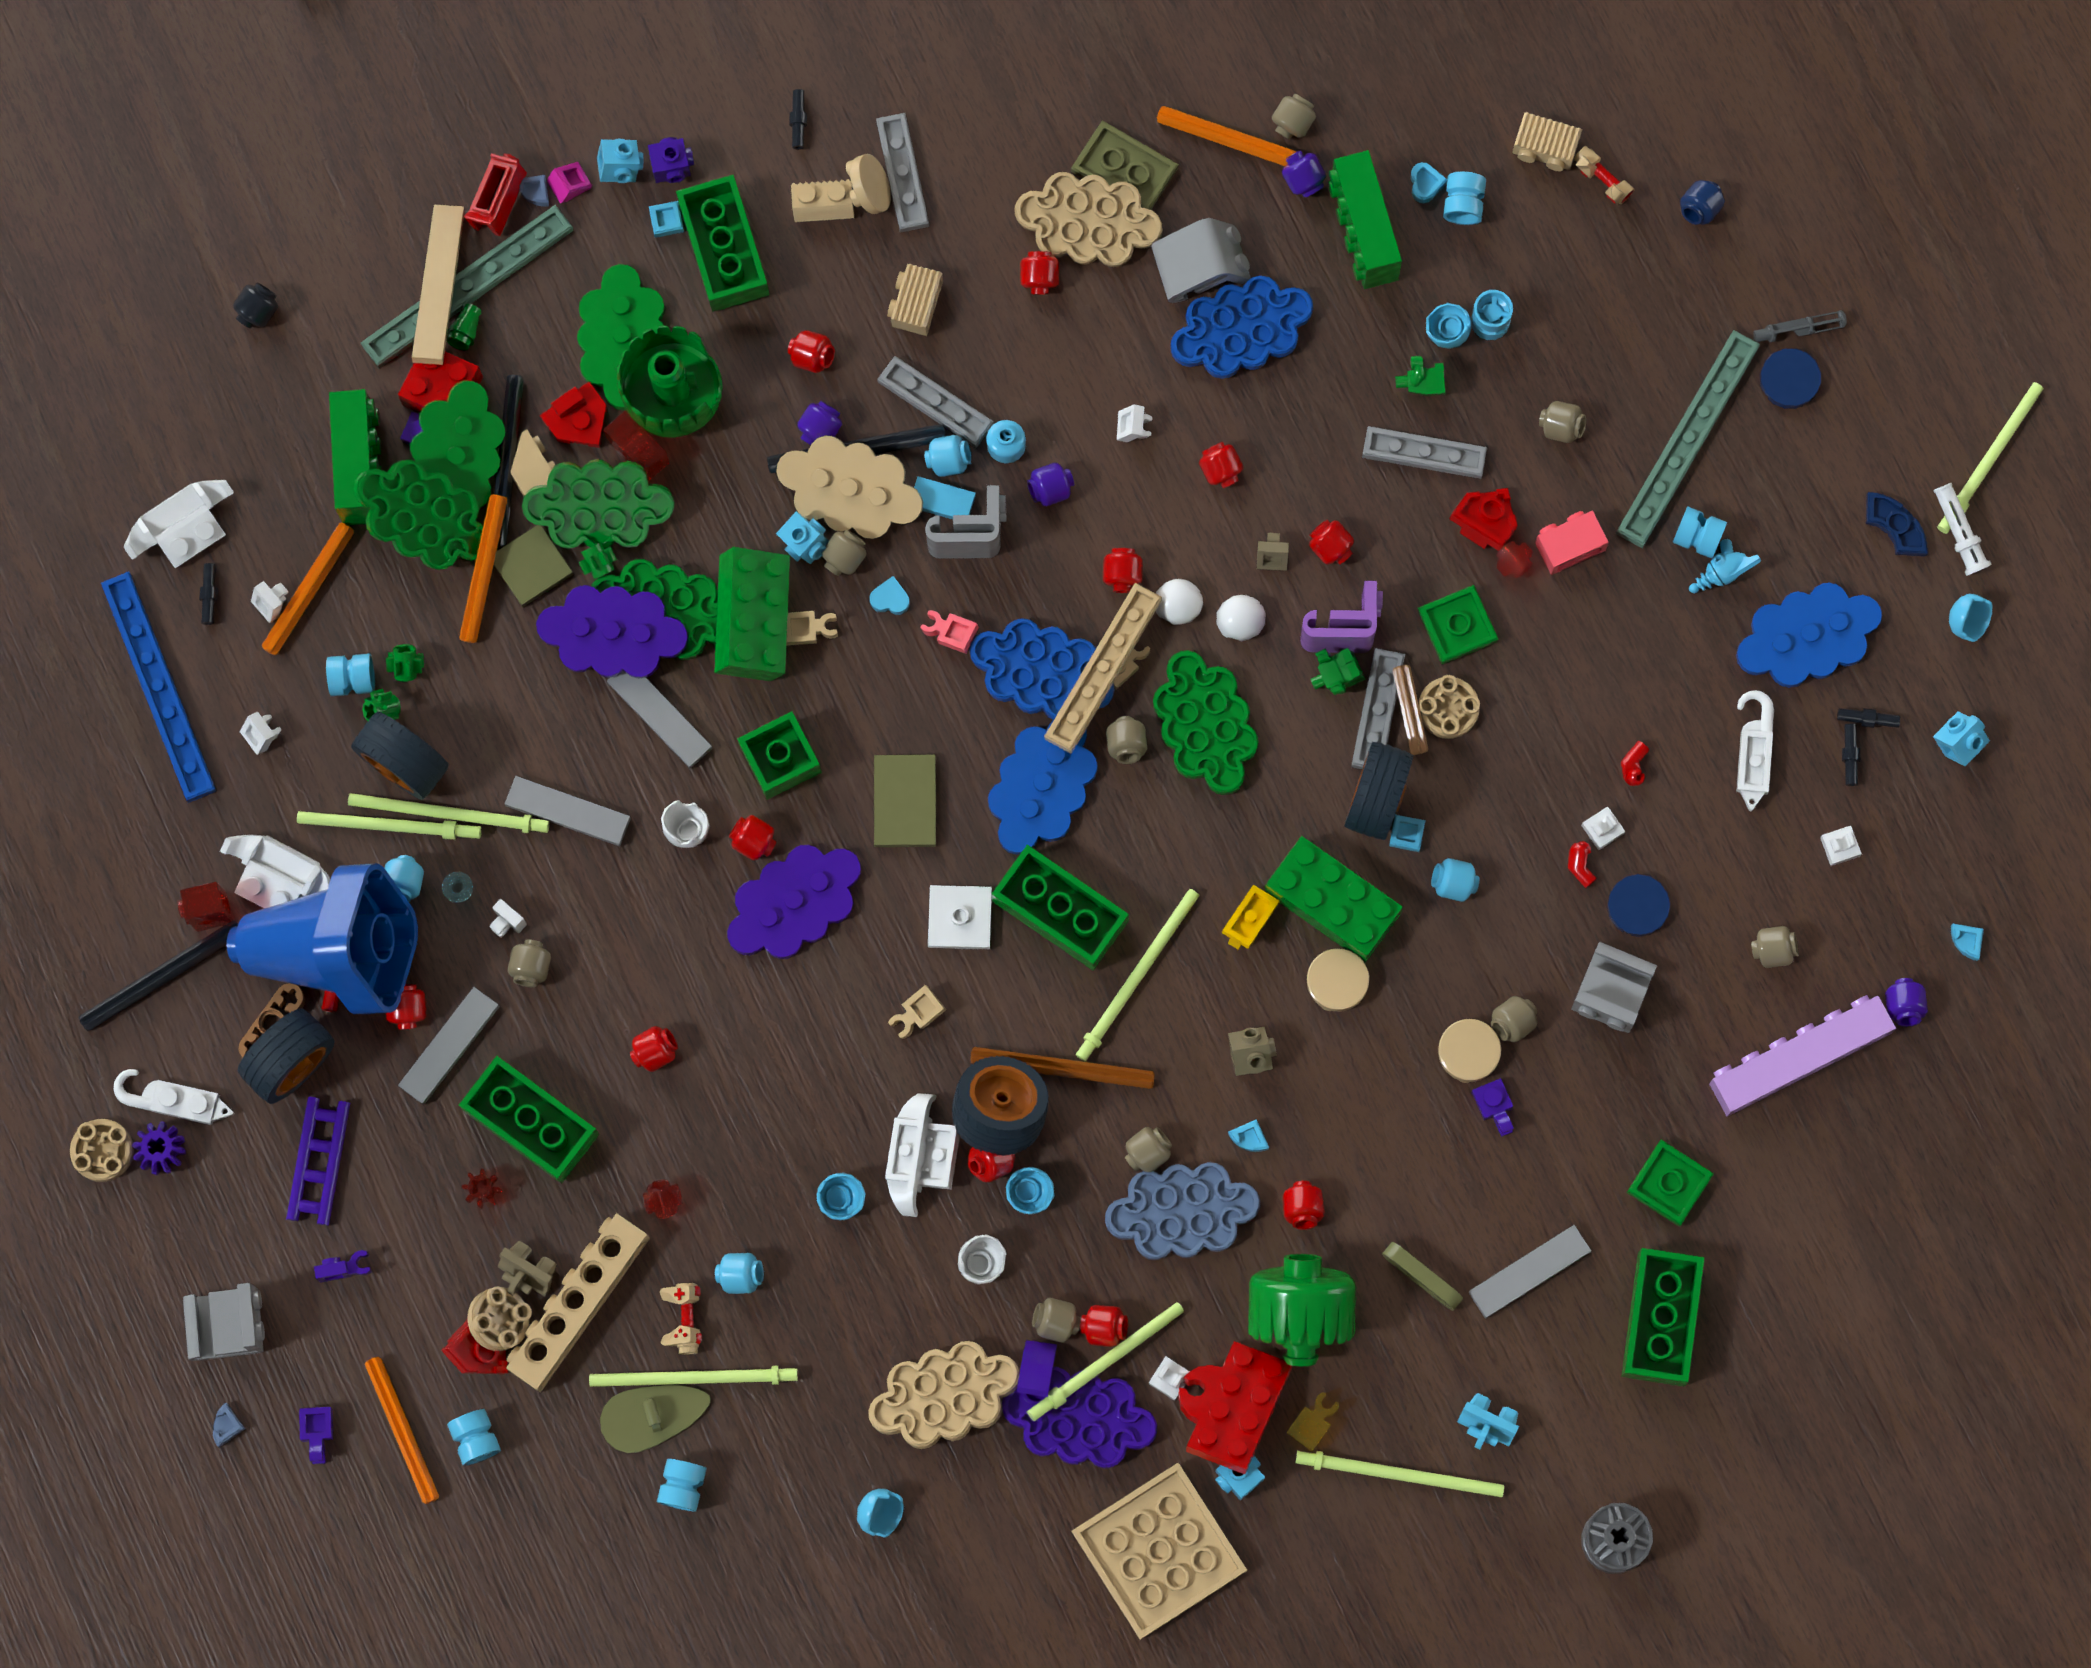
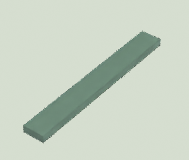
M556 205L456 275L450 318L463 310L465 304L473 303L574 231L571 224ZM420 301L361 342L362 347L379 369L414 344Z
M1733 330L1616 532L1617 535L1641 548L1644 547L1760 346L1759 343Z

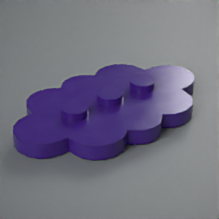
M588 585L578 586L567 595L564 606H551L543 610L536 622L540 638L548 645L559 647V657L569 670L586 672L594 668L598 674L606 678L615 677L623 671L637 679L647 678L658 669L660 658H674L680 655L688 644L686 628L677 619L665 617V606L657 595L650 592H639L631 596L628 591L618 586L609 587L601 593Z
M800 845L788 854L786 862L773 861L767 864L762 869L760 880H750L743 883L737 890L735 905L740 915L730 923L727 930V938L731 947L737 953L743 955H753L765 948L775 958L788 959L797 954L803 942L811 943L821 940L827 933L829 923H840L846 920L852 912L853 898L849 888L858 881L861 874V865L857 856L846 849H835L823 855L814 846Z
M1053 1367L1049 1391L1055 1386L1061 1387L1081 1371L1070 1376L1064 1369ZM1096 1376L1067 1397L1066 1403L1058 1409L1052 1408L1036 1421L1029 1417L1027 1411L1046 1397L1018 1393L1016 1389L1002 1400V1412L1005 1419L1016 1427L1024 1428L1025 1445L1033 1454L1050 1456L1057 1453L1063 1462L1070 1465H1078L1089 1459L1095 1466L1100 1468L1115 1467L1123 1460L1127 1448L1133 1450L1146 1448L1155 1440L1157 1435V1422L1154 1416L1148 1410L1135 1407L1133 1388L1121 1379H1109L1102 1382Z

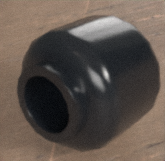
M258 282L255 286L251 284L246 285L233 303V308L238 313L236 320L249 329L253 325L265 327L278 309V303L275 300L277 295Z

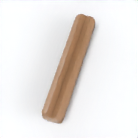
M1400 665L1393 668V675L1410 752L1412 755H1419L1428 752V744L1411 667L1409 665Z

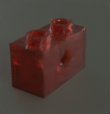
M626 410L603 429L607 441L626 461L636 462L643 467L647 473L648 481L670 463L666 451L641 425L632 419Z
M217 882L180 890L182 899L177 900L179 914L181 918H185L187 925L190 924L197 932L224 926L233 920L227 893Z

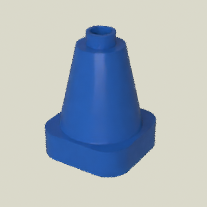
M378 863L340 865L334 870L328 889L244 915L238 926L232 927L228 933L227 952L231 961L236 964L239 963L243 971L248 975L333 992L352 1014L391 1013L396 1010L401 1001V994L404 991L417 946L418 924L411 904L382 865Z

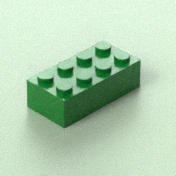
M1369 150L1334 159L1333 170L1329 171L1330 181H1328V187L1332 199L1337 198L1339 208H1336L1339 225H1345L1347 235L1344 236L1347 252L1354 255L1355 263L1352 264L1356 281L1361 280L1364 289L1399 281L1402 260Z
M734 174L676 191L712 312L769 296L767 281Z
M365 389L329 392L335 510L342 523L347 525L366 524L369 509L358 502L354 494V484L359 474L365 470H382V466L378 465L377 455L382 454L381 439L377 437L375 426H380L379 409L375 408L374 399L369 398Z
M732 547L719 555L714 673L764 681H772L785 674L790 555Z
M1303 836L1299 838L1265 885L1266 893L1280 900V904L1338 945L1358 955L1364 963L1367 962L1399 918L1403 908Z
M1026 845L991 894L993 903L1092 971L1095 970L1129 922V914L1029 845Z
M498 1056L493 1059L459 1104L466 1114L561 1184L599 1136L595 1127Z
M1647 1248L1640 1249L1637 1256L1621 1377L1683 1387L1688 1383L1705 1257Z

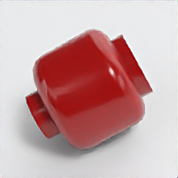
M1032 251L1028 252L1027 257L1021 259L1020 283L1022 287L1031 289V295H1048L1050 288H1055L1059 285V260L1052 256V252Z
M804 330L796 338L794 337L790 340L788 354L791 355V361L795 367L819 373L831 366L835 355V348L829 337Z
M1222 441L1202 451L1203 457L1199 460V465L1210 485L1221 484L1222 488H1226L1239 481L1237 475L1242 472L1243 464L1233 445H1224Z
M1326 519L1309 534L1312 538L1309 542L1310 548L1326 565L1332 564L1335 561L1341 565L1353 554L1350 548L1354 544V538L1339 521L1329 522Z
M1113 548L1111 553L1104 557L1103 582L1113 587V592L1129 593L1135 583L1138 585L1142 583L1143 559L1138 554H1135V549Z
M749 815L746 818L740 817L729 835V838L732 839V848L753 861L758 860L762 854L768 857L777 841L772 839L774 828L754 815Z
M405 984L404 991L401 994V1001L395 1011L386 1013L387 1020L390 1023L398 1024V1029L417 1028L416 1022L423 1021L426 1018L425 993L421 989H417L416 984Z
M653 1026L633 1038V1050L630 1052V1056L638 1068L643 1066L647 1071L654 1072L675 1059V1051L678 1049V1044L673 1034L667 1028L662 1029L659 1026Z
M974 1147L970 1149L968 1155L969 1170L983 1182H992L1008 1175L1012 1171L1015 1161V1154L1002 1156L996 1153L981 1152Z
M1309 1181L1293 1183V1186L1285 1190L1283 1194L1285 1220L1292 1224L1294 1228L1300 1230L1316 1227L1325 1214L1321 1189L1311 1185Z
M1093 1305L1088 1310L1087 1315H1082L1080 1332L1085 1334L1086 1340L1090 1345L1115 1347L1121 1340H1125L1127 1337L1128 1317L1123 1315L1122 1310L1117 1306Z

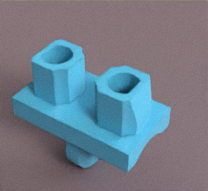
M1477 1393L1470 1403L1466 1402L1457 1423L1469 1428L1466 1434L1477 1438L1474 1447L1479 1450L1484 1442L1494 1447L1497 1442H1500L1509 1447L1519 1427L1516 1425L1518 1412L1509 1407H1502L1499 1416H1496L1487 1411L1491 1400Z

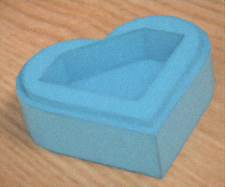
M1423 162L1417 163L1411 171L1413 198L1419 203L1429 202L1447 184L1448 179L1431 165Z
M894 576L875 588L870 594V604L877 612L889 610L893 614L900 615L905 613L910 605L907 593Z

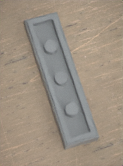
M901 113L876 118L900 233L929 227L906 114Z
M896 356L893 357L877 379L879 384L975 448H977L993 425L991 419Z
M1368 426L1362 458L1481 479L1487 447Z
M1375 648L1351 765L1353 768H1363L1372 741L1383 743L1384 745L1388 742L1397 697L1393 668L1403 665L1405 654Z
M623 671L621 674L607 680V683L689 769L713 749L647 678L637 679Z
M515 776L505 801L506 807L619 847L631 820V817L518 776Z
M473 987L398 1086L424 1105L500 1006Z
M1573 1225L1471 1289L1468 1293L1486 1319L1591 1252V1249L1576 1226Z

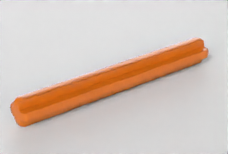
M1162 106L1157 115L1158 123L1283 166L1288 164L1285 159L1297 152L1166 106Z
M491 495L488 502L459 636L461 641L467 643H476L507 505V498L501 495Z
M345 523L338 524L262 643V648L272 655L279 653L354 535V530Z
M380 1357L369 1359L365 1362V1367L421 1500L425 1504L432 1503L439 1498V1494L383 1361Z

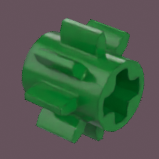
M602 542L581 552L584 560L580 561L579 565L584 575L591 572L593 578L596 579L615 570L611 562L616 561L617 558L612 548L605 549Z
M401 644L395 646L393 652H388L386 672H394L396 680L412 681L417 678V673H422L424 654H416L415 646Z
M383 689L370 692L371 697L364 699L365 702L362 710L368 722L376 712H381L394 720L399 719L401 704L391 691L385 693Z

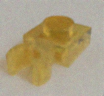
M1324 1392L1317 1396L1315 1410L1311 1411L1305 1406L1287 1431L1288 1435L1311 1452H1313L1331 1427V1424L1324 1419L1334 1415L1339 1408L1338 1402H1335L1330 1409L1322 1407L1321 1401L1326 1396Z

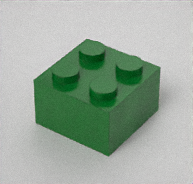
M792 711L737 738L740 749L767 800L822 773L820 764Z

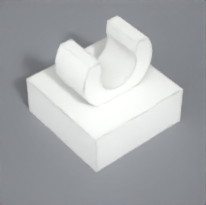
M1134 404L1118 412V441L1129 442L1136 438L1144 439L1151 436L1150 431L1143 429V423L1152 421V416L1144 414L1143 406Z
M263 581L254 587L251 602L265 619L272 623L280 617L282 605L287 600L285 595L288 594V590L282 583L270 589Z
M258 712L249 715L240 730L242 736L257 755L267 751L272 740H275L281 731L280 727L271 730L268 726L272 719L271 715L261 717Z
M1609 807L1604 808L1581 825L1598 850L1625 833V830Z
M1851 826L1820 837L1831 866L1861 856V851Z
M502 899L492 907L498 917L489 927L500 938L507 933L510 927L517 933H520L527 925L524 918Z
M1165 1356L1149 1381V1385L1175 1401L1179 1395V1387L1184 1388L1186 1385L1183 1383L1184 1376L1190 1371Z

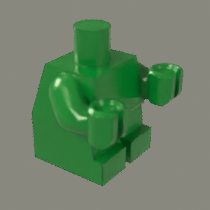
M1412 356V370L1407 371L1406 376H1395L1396 388H1408V393L1424 396L1445 395L1443 363H1435V367L1427 369L1423 368V358L1421 356Z
M1326 648L1315 653L1319 661L1318 669L1320 671V675L1310 679L1315 690L1326 685L1327 689L1334 695L1343 694L1346 688L1366 680L1358 660L1350 648H1346L1333 656L1328 653Z

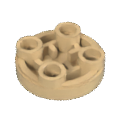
M864 154L846 163V171L851 178L853 190L850 191V198L854 206H862L871 214L886 211L890 206L891 191L887 175L880 162L871 154Z
M1445 675L1429 683L1422 691L1418 701L1423 726L1430 733L1441 738L1451 739L1466 734L1474 726L1479 715L1480 701L1475 690L1467 682L1452 675Z
M1327 950L1319 954L1309 967L1307 974L1308 991L1313 1000L1326 1011L1349 1010L1362 1001L1368 990L1369 973L1367 967L1358 955L1349 950Z
M1463 1019L1450 1025L1443 1033L1438 1046L1439 1060L1444 1070L1460 1082L1479 1081L1489 1076L1497 1067L1501 1056L1500 1040L1496 1032L1486 1023L1476 1019Z
M96 1119L85 1122L78 1127L71 1141L70 1157L73 1166L81 1175L92 1181L107 1182L121 1176L132 1162L134 1155L132 1138L128 1131L115 1121Z
M498 1286L479 1293L471 1302L468 1310V1326L472 1336L481 1346L489 1350L503 1351L516 1346L523 1340L529 1328V1319L532 1315L530 1306L517 1293H514L513 1296L507 1292L508 1288Z

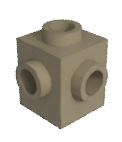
M1265 1027L1247 1028L1243 1031L1228 1033L1231 1059L1236 1076L1250 1073L1258 1074L1273 1069L1271 1057L1277 1056L1274 1038L1267 1037Z

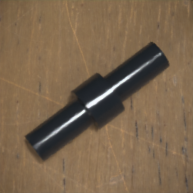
M802 89L793 90L792 112L789 113V126L792 127V148L796 150L804 148V127L807 126V113L804 112V90Z
M213 563L204 564L203 586L200 587L199 600L202 601L201 624L204 625L214 624V602L218 601V588L215 587L216 564Z
M1838 708L1837 720L1861 723L1862 727L1874 728L1875 725L1899 728L1900 725L1899 715L1876 713L1875 709L1863 708V711Z
M1845 724V748H1842V762L1845 763L1846 786H1857L1858 762L1861 761L1860 748L1857 747V725Z

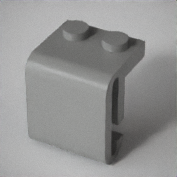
M1206 218L1190 224L1151 245L1168 302L1177 303L1188 299L1187 293L1192 290L1200 294L1225 281L1243 284L1251 279L1248 271L1250 264L1242 252L1240 246L1241 236L1234 225L1213 218Z
M999 485L987 486V515H953L954 533H941L939 515L928 520L925 528L929 553L933 557L992 558L999 553L1001 547V522H1006V495H1000Z
M1599 942L1571 1010L1578 1012L1586 1018L1605 1023L1615 1030L1629 1033L1635 1023L1657 965Z
M251 1283L237 1284V1289L209 1292L208 1296L196 1297L193 1294L183 1297L189 1361L264 1352L263 1340L265 1339V1331L260 1315L262 1298L260 1290Z

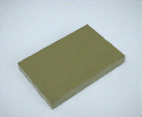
M1102 120L1071 167V172L1081 178L1088 175L1101 176L1109 185L1116 182L1130 183L1140 193L1141 208L1152 210L1178 170L1179 164Z
M874 755V847H936V755Z

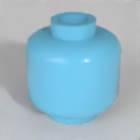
M1001 420L993 424L988 430L986 437L988 452L996 461L1013 463L1024 454L1026 438L1025 432L1019 424L1010 420Z
M958 435L933 439L930 442L929 450L925 451L924 454L927 468H932L939 477L964 473L967 465L971 464L969 444Z
M400 855L385 864V870L408 902L419 896L424 875L421 865L413 857L407 855Z
M1447 858L1441 864L1438 863L1435 866L1431 885L1435 888L1438 896L1464 902L1471 893L1475 894L1477 892L1480 878L1476 876L1475 868L1471 863Z
M752 1253L725 1254L721 1263L717 1264L715 1268L716 1282L720 1283L722 1289L728 1294L752 1293L763 1282L764 1270L762 1262L757 1260Z

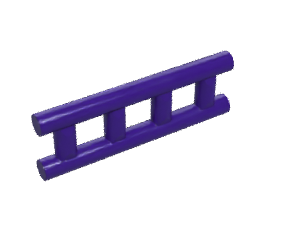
M308 1097L286 1220L298 1221L300 1212L318 1214L317 1224L329 1226L351 1103L338 1101L336 1111L319 1108L320 1099ZM316 1120L334 1123L331 1141L313 1139ZM311 1151L329 1153L326 1172L308 1169ZM305 1181L324 1184L321 1202L302 1200Z

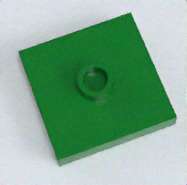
M1474 585L1418 607L1417 611L1442 665L1494 644L1499 640Z
M1660 1140L1626 1193L1680 1227L1714 1173L1663 1140Z

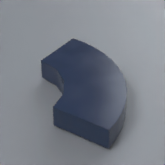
M1868 492L1866 495V524L1876 526L1888 534L1894 544L1895 555L1927 556V541L1919 521L1899 501L1883 494Z

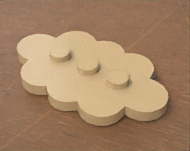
M1058 172L1046 181L1043 192L1029 191L1024 193L1015 205V216L1018 223L1023 228L1036 232V243L1040 251L1052 252V256L1056 258L1068 254L1074 262L1081 265L1090 264L1099 259L1104 265L1109 267H1120L1131 259L1134 248L1151 247L1154 242L1160 240L1163 233L1162 222L1159 216L1152 210L1141 208V196L1134 185L1127 182H1116L1109 185L1103 177L1098 175H1088L1079 181L1070 173Z
M823 436L817 438L811 444L808 453L798 450L787 452L780 458L777 464L776 472L779 481L785 487L796 491L794 504L798 513L809 520L812 518L815 520L824 518L827 525L835 531H846V529L854 528L864 538L874 539L885 534L892 522L898 524L913 522L919 517L923 509L921 494L914 487L904 484L906 471L903 463L893 455L883 454L876 456L873 450L864 443H854L846 447L835 436Z
M964 1341L954 1345L949 1353L939 1349L929 1350L923 1354L918 1364L907 1361L901 1362L892 1368L887 1378L889 1392L877 1396L870 1404L868 1411L869 1420L873 1427L882 1434L893 1435L902 1433L905 1441L918 1449H925L935 1445L941 1437L951 1441L960 1440L967 1435L971 1427L979 1429L989 1428L999 1420L1003 1410L1001 1398L1012 1394L1017 1389L1020 1370L1015 1361L1010 1357L1004 1355L987 1357L984 1349L971 1341Z

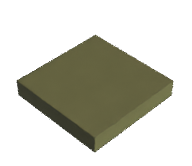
M540 525L535 526L496 551L494 566L522 608L574 575Z

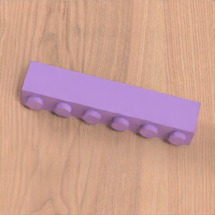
M1867 995L1851 1003L1852 1009L1844 1013L1838 1009L1826 1015L1824 1023L1814 1027L1813 1023H1810L1797 1030V1037L1789 1041L1782 1037L1768 1045L1771 1050L1761 1055L1758 1051L1752 1052L1741 1059L1743 1064L1733 1069L1731 1065H1727L1714 1072L1715 1078L1712 1079L1709 1085L1726 1116L1728 1117L1892 1034L1896 1027L1879 996L1869 999Z

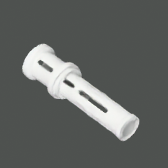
M1952 482L1933 490L1956 539L1957 544H1954V549L1956 552H1960L1967 568L1965 571L1966 576L1992 565L1991 561L1986 560L1979 544L1981 542L1980 537L1974 536L1964 510L1952 487Z

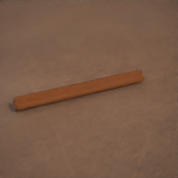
M973 1047L971 1051L970 1061L972 1064L986 1057L1005 1056L1027 1063L1039 1074L1148 1089L1154 1086L1155 1073L1148 1070Z

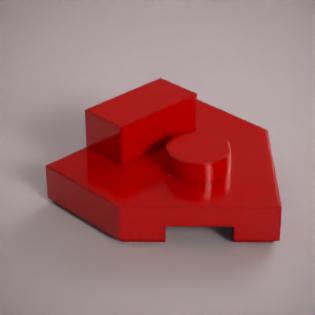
M587 382L579 389L576 386L553 401L551 403L552 407L540 415V418L558 442L569 444L571 442L600 448L607 405L590 382Z
M1508 488L1496 489L1494 492L1480 493L1479 491L1466 493L1449 518L1462 527L1460 534L1483 549L1490 545L1499 552H1501L1518 527L1516 516L1512 511Z
M468 1320L447 1340L448 1344L441 1350L463 1374L504 1375L508 1373L506 1369L508 1366L506 1350L493 1351L481 1346L472 1336Z

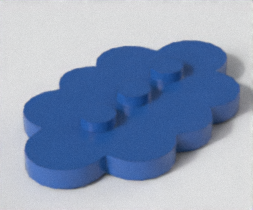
M1266 276L1251 278L1243 288L1233 284L1225 285L1219 289L1215 298L1201 297L1190 303L1186 312L1187 326L1178 330L1172 337L1170 345L1171 354L1175 361L1182 366L1193 367L1203 364L1210 375L1221 379L1230 378L1235 375L1240 367L1249 370L1259 369L1265 365L1269 356L1285 357L1296 348L1298 341L1297 328L1306 324L1312 316V298L1306 291L1300 288L1293 287L1280 290L1278 284Z
M1833 583L1818 585L1810 595L1799 591L1792 592L1785 597L1781 606L1768 604L1756 611L1751 623L1753 634L1743 639L1738 646L1736 654L1737 663L1748 674L1762 675L1770 672L1771 677L1776 683L1788 688L1799 686L1808 676L1817 679L1827 678L1832 675L1837 665L1852 666L1862 659L1867 648L1865 636L1875 631L1880 624L1882 617L1881 608L1869 596L1858 595L1848 598L1843 588Z
M1021 618L1009 623L1002 634L992 631L980 633L971 642L969 651L974 665L986 672L985 685L991 697L1003 702L1014 700L1021 711L1029 714L1044 710L1046 715L1054 720L1096 648L1085 639L1069 640L1067 634L1058 627H1048L1040 630L1033 621ZM1112 684L1098 709L1105 707L1112 700L1115 691L1114 684Z
M1054 720L1049 724L1047 730L1040 727H1029L1021 731L1015 741L1016 754L1010 755L1003 760L999 769L1001 782L994 785L988 796L991 813L1001 820L998 837L1003 849L1009 853L1019 855L1026 845L1033 848L1038 839L1049 842L1058 841L1067 834L1071 824L1070 814L1079 811L1084 806L1086 800L1084 786L1092 782L1097 772L1096 758L1092 752L1084 748L1087 730H1085L1072 754L1045 740L1044 736Z

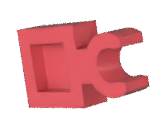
M928 611V617L936 622L931 627L922 624L920 627L922 632L931 637L939 635L937 638L939 644L967 654L971 642L979 629L978 624L951 613L947 620H943L938 612Z

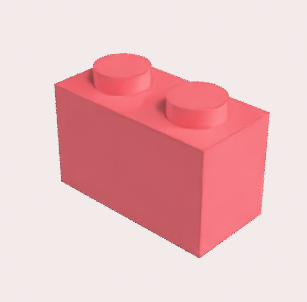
M1593 510L1586 514L1583 511H1579L1567 518L1568 522L1559 526L1553 523L1539 531L1540 534L1537 536L1535 544L1551 575L1606 551L1609 542Z

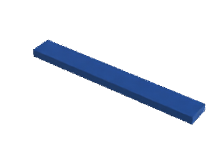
M128 571L101 582L186 801L190 803L216 792L212 777L131 573Z

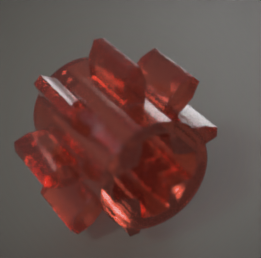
M1511 541L1496 554L1500 559L1496 567L1504 577L1511 573L1515 579L1519 578L1533 566V563L1530 561L1533 551L1525 542L1517 545L1514 541Z
M482 1168L480 1175L473 1176V1174L468 1173V1177L471 1179L469 1184L461 1186L463 1190L470 1193L465 1200L468 1203L476 1200L479 1209H482L486 1202L495 1205L496 1203L493 1199L495 1193L502 1192L501 1188L493 1185L498 1177L494 1174L487 1178L486 1171ZM477 1184L486 1185L487 1193L482 1195L478 1192Z
M665 1179L652 1182L647 1187L648 1193H643V1202L647 1214L655 1212L657 1218L673 1216L678 1211L677 1205L683 1203L678 1184L670 1186L669 1181Z

